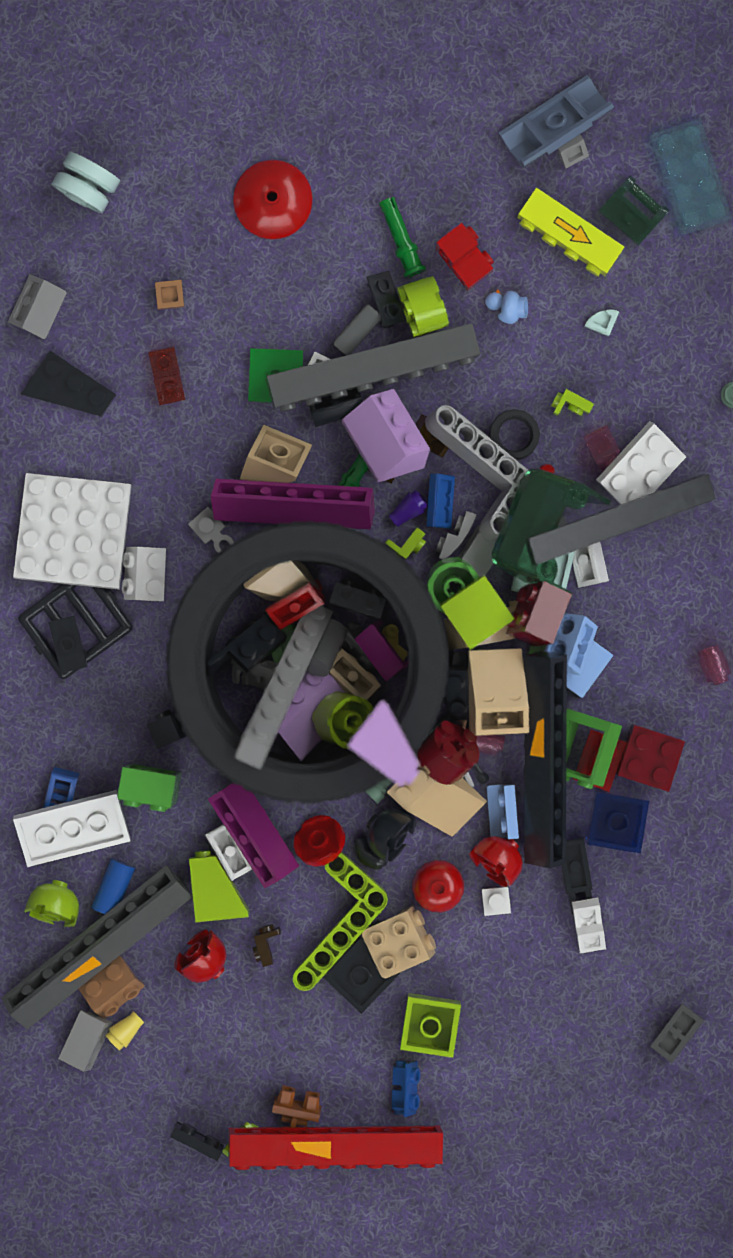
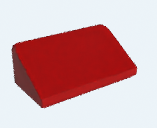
M309 582L267 607L265 611L281 630L322 606L325 596Z

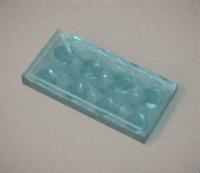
M699 118L650 134L649 138L681 236L731 221V212L701 119Z

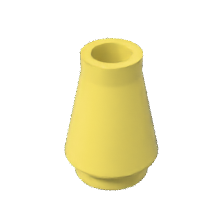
M133 1011L129 1016L108 1029L109 1032L105 1036L120 1051L124 1046L127 1047L144 1022Z

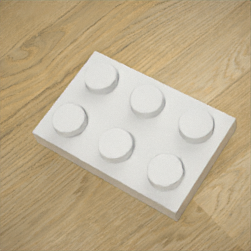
M649 421L596 481L621 505L654 493L686 456L654 423Z

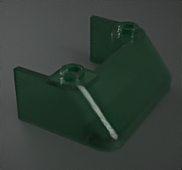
M529 469L522 478L492 550L493 563L498 568L527 584L545 581L573 594L554 583L558 573V564L555 559L532 565L524 539L557 528L566 506L571 509H581L586 503L609 505L611 500L580 482L542 469Z

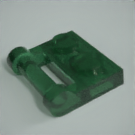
M630 175L602 206L599 212L639 246L670 210L666 206H660L635 183L636 180ZM627 191L655 214L651 220L623 196Z

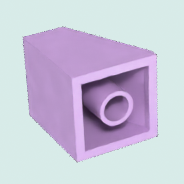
M381 700L349 742L348 746L402 787L405 782L410 785L419 774L417 769L419 763L387 703Z

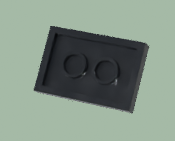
M377 919V920L373 923V925H375V924H377V923H380L381 921H380L379 919ZM361 936L323 978L362 1014L400 973L383 978Z

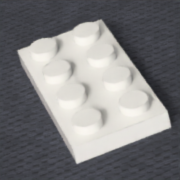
M117 790L14 815L13 821L27 867L130 842V834L121 803L117 799Z

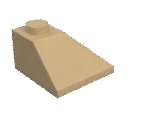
M263 425L247 456L240 479L282 483L296 481L312 445Z
M300 561L281 563L266 568L243 584L247 590L261 598L276 602L309 582L320 590L306 566Z

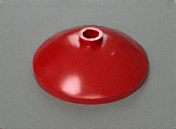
M266 160L254 164L241 175L234 190L233 203L239 221L249 232L264 239H281L294 234L305 224L312 209L313 198L308 180L295 166L280 160ZM269 193H276L277 199L269 201L267 199Z

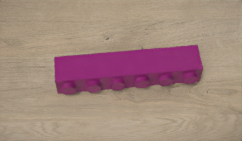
M216 479L211 494L214 520L271 524L314 521L316 523L326 522L342 525L352 529L371 530L375 514L373 488Z

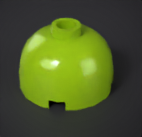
M53 880L52 884L45 883L39 885L32 891L24 912L30 911L29 916L42 922L54 925L53 921H64V927H73L79 914V902L74 892L67 889V883Z

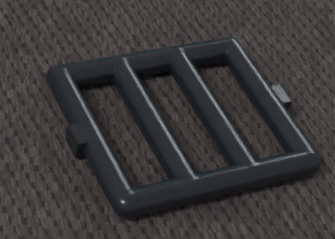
M61 584L19 615L18 621L36 644L34 648L39 655H44L61 679H67L78 670L61 673L57 655L31 619L42 611L46 613L51 621L62 619L52 604L65 595L99 641L86 651L84 649L86 661L89 663L133 630V625L115 602L117 598L112 591L108 592L106 588L92 587L120 625L119 628L108 636L75 592L74 588L78 585Z

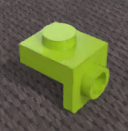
M417 527L402 548L390 539L385 544L399 557L407 559L412 551L417 554L424 546L426 541L422 538L425 536V533Z

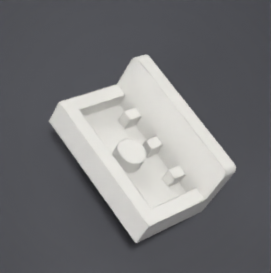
M126 547V552L123 556L125 579L122 582L124 600L164 601L166 548Z

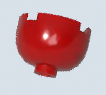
M489 836L480 841L469 853L473 863L477 867L482 863L485 870L489 872L487 876L503 887H510L522 871L523 862L522 856L518 851L519 845L513 839Z
M432 860L417 869L412 881V891L415 900L422 908L430 912L443 913L453 909L460 902L464 894L465 883L461 872L454 864L445 860Z
M205 929L195 934L186 943L192 946L184 955L179 952L174 962V969L191 982H206L212 978L217 979L223 973L227 955L226 948L222 940L213 931L210 930L208 932Z

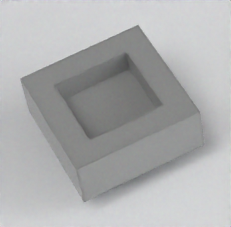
M580 134L557 149L565 168L589 156L584 139Z

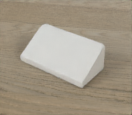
M600 542L575 551L572 563L578 588L609 581Z

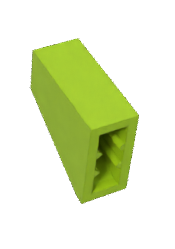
M210 850L195 852V857L189 858L195 923L249 917V909L233 881L229 879L217 856L211 855Z

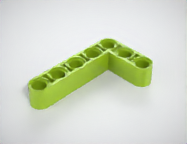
M343 852L339 855L344 861L343 868L333 870L328 863L324 865L325 870L349 891L357 901L296 968L293 975V983L301 991L312 989L387 905L388 896L384 888ZM353 874H359L363 877L364 883L362 886L354 888L349 884V877ZM372 892L382 894L384 899L380 905H372L369 902L368 897ZM354 912H362L365 915L366 920L363 924L355 925L352 923L350 917ZM342 931L347 934L348 941L345 944L338 945L334 942L333 935L336 932ZM320 951H325L330 955V961L327 964H319L315 959V955ZM302 971H308L313 979L308 984H302L298 980V974Z

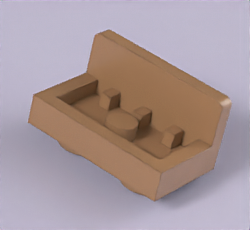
M118 956L82 985L79 990L93 1012L105 1019L114 1015L126 1001L135 998L145 985L135 976L126 961L121 956Z

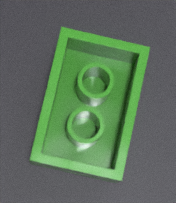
M136 764L123 766L117 799L124 800L123 805L139 807L141 804H150L151 810L165 812L177 803L182 772Z

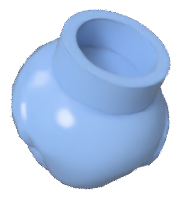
M497 289L496 292L489 293L485 299V304L490 310L501 308L498 318L504 323L514 324L519 318H527L528 299L527 297H520L515 291H507L502 296L501 292Z

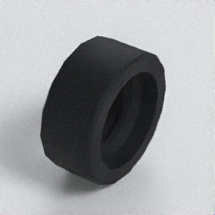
M517 409L504 411L497 416L491 425L489 434L491 440L516 460L524 459L533 453L540 437L539 426L533 416ZM512 419L521 420L528 426L530 431L528 444L516 451L505 448L499 439L501 426Z

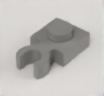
M209 507L188 524L205 544L212 539L217 553L221 551L219 546L221 541L227 540L230 545L234 543L231 537L221 534V531L226 526L220 520H214L213 512Z

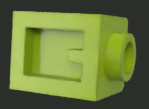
M566 389L563 394L557 393L551 405L555 408L553 414L556 416L560 413L564 403L569 404L568 410L582 416L583 412L586 414L590 413L594 403Z

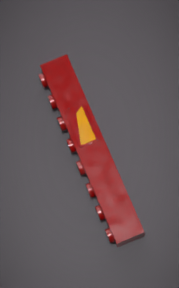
M440 1126L228 1128L229 1166H234L237 1170L250 1169V1166H261L262 1169L266 1170L276 1169L277 1166H287L289 1169H302L303 1166L328 1169L330 1165H340L341 1168L345 1169L356 1168V1165H367L369 1168H382L383 1165L407 1168L409 1164H420L424 1168H433L436 1164H443V1131Z

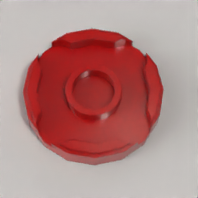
M319 815L306 820L301 825L302 828L299 833L296 832L294 836L293 847L296 855L305 864L316 867L324 866L334 861L341 854L345 845L346 835L338 821L327 815Z

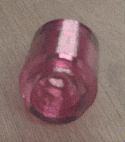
M718 644L698 652L700 656L698 661L707 683L713 682L715 686L729 680L727 675L732 672L723 650L719 649Z
M500 734L478 735L476 743L479 753L496 756L497 751H503L505 736Z

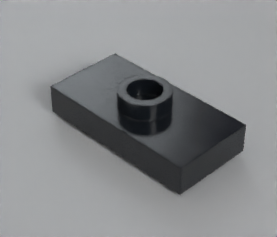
M70 616L48 622L61 673L88 667L76 617Z

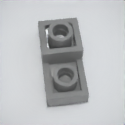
M466 511L465 516L459 515L454 529L459 531L458 536L447 533L446 538L440 537L436 552L440 553L439 559L447 558L458 548L468 534L476 514Z

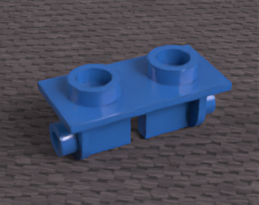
M396 1060V1064L393 1066L392 1085H401V1090H392L391 1109H394L395 1115L408 1117L416 1114V1110L419 1108L420 1098L417 1095V1084L420 1081L421 1072L418 1068V1061L406 1063L404 1060Z

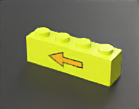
M538 188L534 190L517 217L521 220L519 224L530 232H533L535 229L543 235L541 238L552 247H555L556 244L565 249L564 255L575 262L580 259L587 264L585 268L598 277L600 274L606 276L624 249L623 245Z

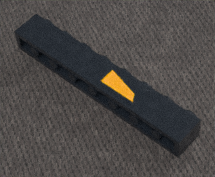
M538 651L525 655L524 662L529 705V733H525L524 740L525 792L523 797L525 806L523 850L524 863L551 869L566 863L567 655Z

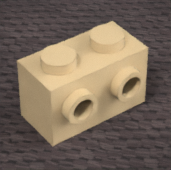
M343 649L338 653L329 674L337 681L345 693L352 694L350 696H359L369 701L381 686L373 674L363 669L354 656Z

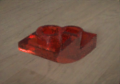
M175 346L148 351L159 405L185 400Z

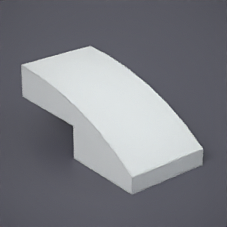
M598 898L572 902L579 952L586 953L606 949Z

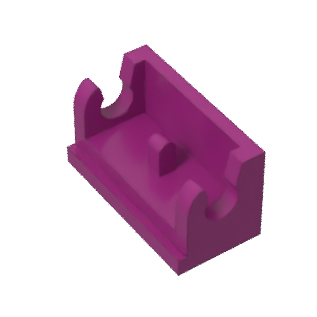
M379 620L371 624L354 640L383 679L388 681L409 666V658L406 661H402L379 630L384 625L383 621Z

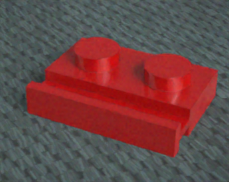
M590 729L576 768L577 772L591 776L604 734ZM618 739L603 787L594 784L593 787L610 792L627 742Z

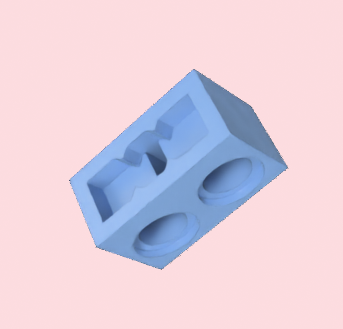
M565 613L553 644H548L544 651L567 655V673L581 675L598 626L586 616Z

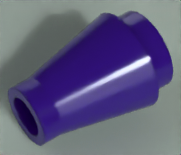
M415 489L412 493L408 492L393 512L389 514V517L399 527L403 523L425 513L424 509L428 507V503Z

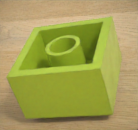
M408 993L400 1050L453 1058L461 1002Z

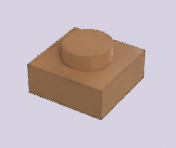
M182 280L155 282L158 310L185 307Z

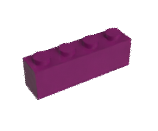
M231 783L208 798V801L263 887L267 888L299 867V864L253 792L243 789L244 787L239 784Z

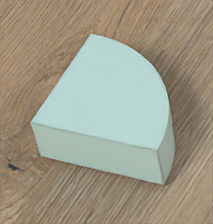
M609 309L597 312L588 319L584 327L609 337L619 311Z

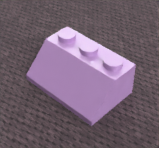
M394 389L369 396L342 419V424L377 483L425 467L430 448Z
M308 670L306 671L274 739L300 762L322 741L312 721V713L327 695L335 691L344 692L330 674L325 677H318L308 673Z

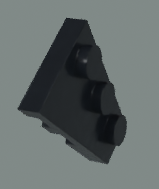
M49 351L21 393L23 396L100 417L104 415L116 397L115 393L52 351Z

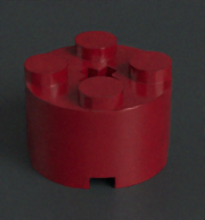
M443 721L422 742L417 750L418 761L422 768L426 766L431 772L429 776L433 780L444 785H452L462 779L479 761L480 753L476 743L477 736L469 729Z

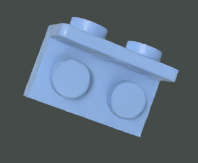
M514 784L487 786L490 836L518 839Z

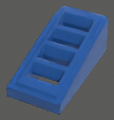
M54 767L43 808L58 805L51 803L52 799L63 802L73 801L80 773ZM58 779V780L70 782L71 785L64 784V783H61V782H57L56 780ZM54 788L68 791V796L54 792Z

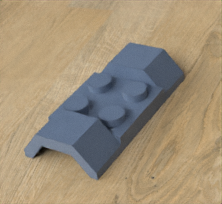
M586 75L500 131L499 135L512 156L522 168H525L545 155L546 152L549 155L592 127V123L612 111L614 106L610 101L607 103L597 91L590 77Z

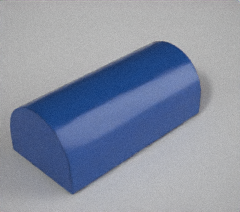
M111 858L91 908L106 914L119 904L125 896L136 867Z

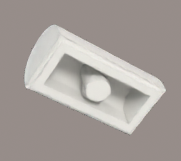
M224 824L205 834L231 881L252 870Z

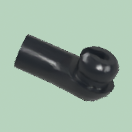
M366 836L353 840L362 864L374 870L382 869V867L387 865V863L370 851Z

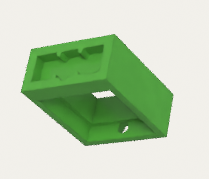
M567 709L566 763L579 724L604 731V735L591 776L566 768V781H569L570 777L578 779L577 785L589 789L593 788V784L603 787L622 726Z

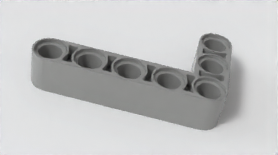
M447 405L437 408L425 419L427 430L501 490V493L479 526L480 534L485 540L495 541L512 530L537 492L539 482L533 473L454 408ZM439 416L444 420V425L439 421ZM459 433L464 436V441L461 440ZM479 449L484 452L485 458L480 455ZM500 466L504 469L505 475L500 471ZM520 482L524 485L525 491L521 489ZM506 502L510 504L512 511L507 508ZM493 522L498 526V531L494 529Z

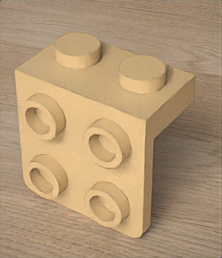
M414 905L403 909L398 915L366 928L362 933V937L383 978L391 977L425 962L436 953L434 950L436 949L435 941L431 934L427 935L423 926L425 924L423 915L419 910L416 911Z

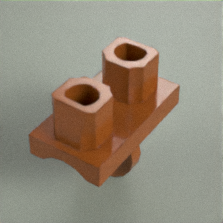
M283 1085L278 1096H275L272 1112L282 1114L281 1121L291 1123L290 1127H296V1125L307 1127L308 1120L319 1123L322 1108L320 1105V1093L306 1091L304 1102L294 1100L296 1089Z

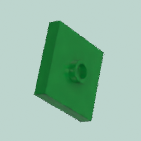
M250 348L248 402L272 403L265 380L266 377L303 367V350Z

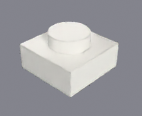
M508 886L482 889L484 916L511 913Z

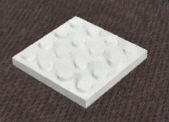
M26 473L13 578L120 590L132 485Z

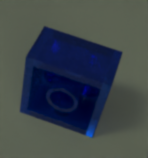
M594 790L586 843L592 846L641 854L650 801Z

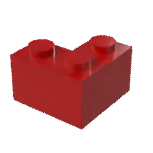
M461 223L436 242V251L468 291L493 272L494 268L491 265L494 261L485 250L481 252L477 248V239L479 237L470 225L465 227Z

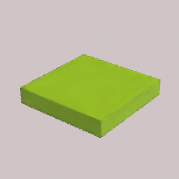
M484 574L440 604V607L470 650L514 620Z

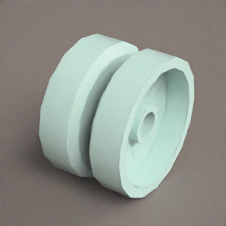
M69 152L63 165L75 177L65 172H57L51 185L79 205L102 214L109 201L97 188L106 193H114L120 180L94 162L74 152Z

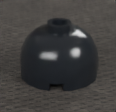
M398 809L385 810L378 816L374 814L366 826L369 829L367 843L371 852L385 863L387 861L392 862L406 846L403 842L406 839L407 832L409 831L413 835L417 824L416 819Z

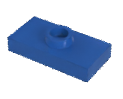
M430 474L427 527L451 529L455 476Z

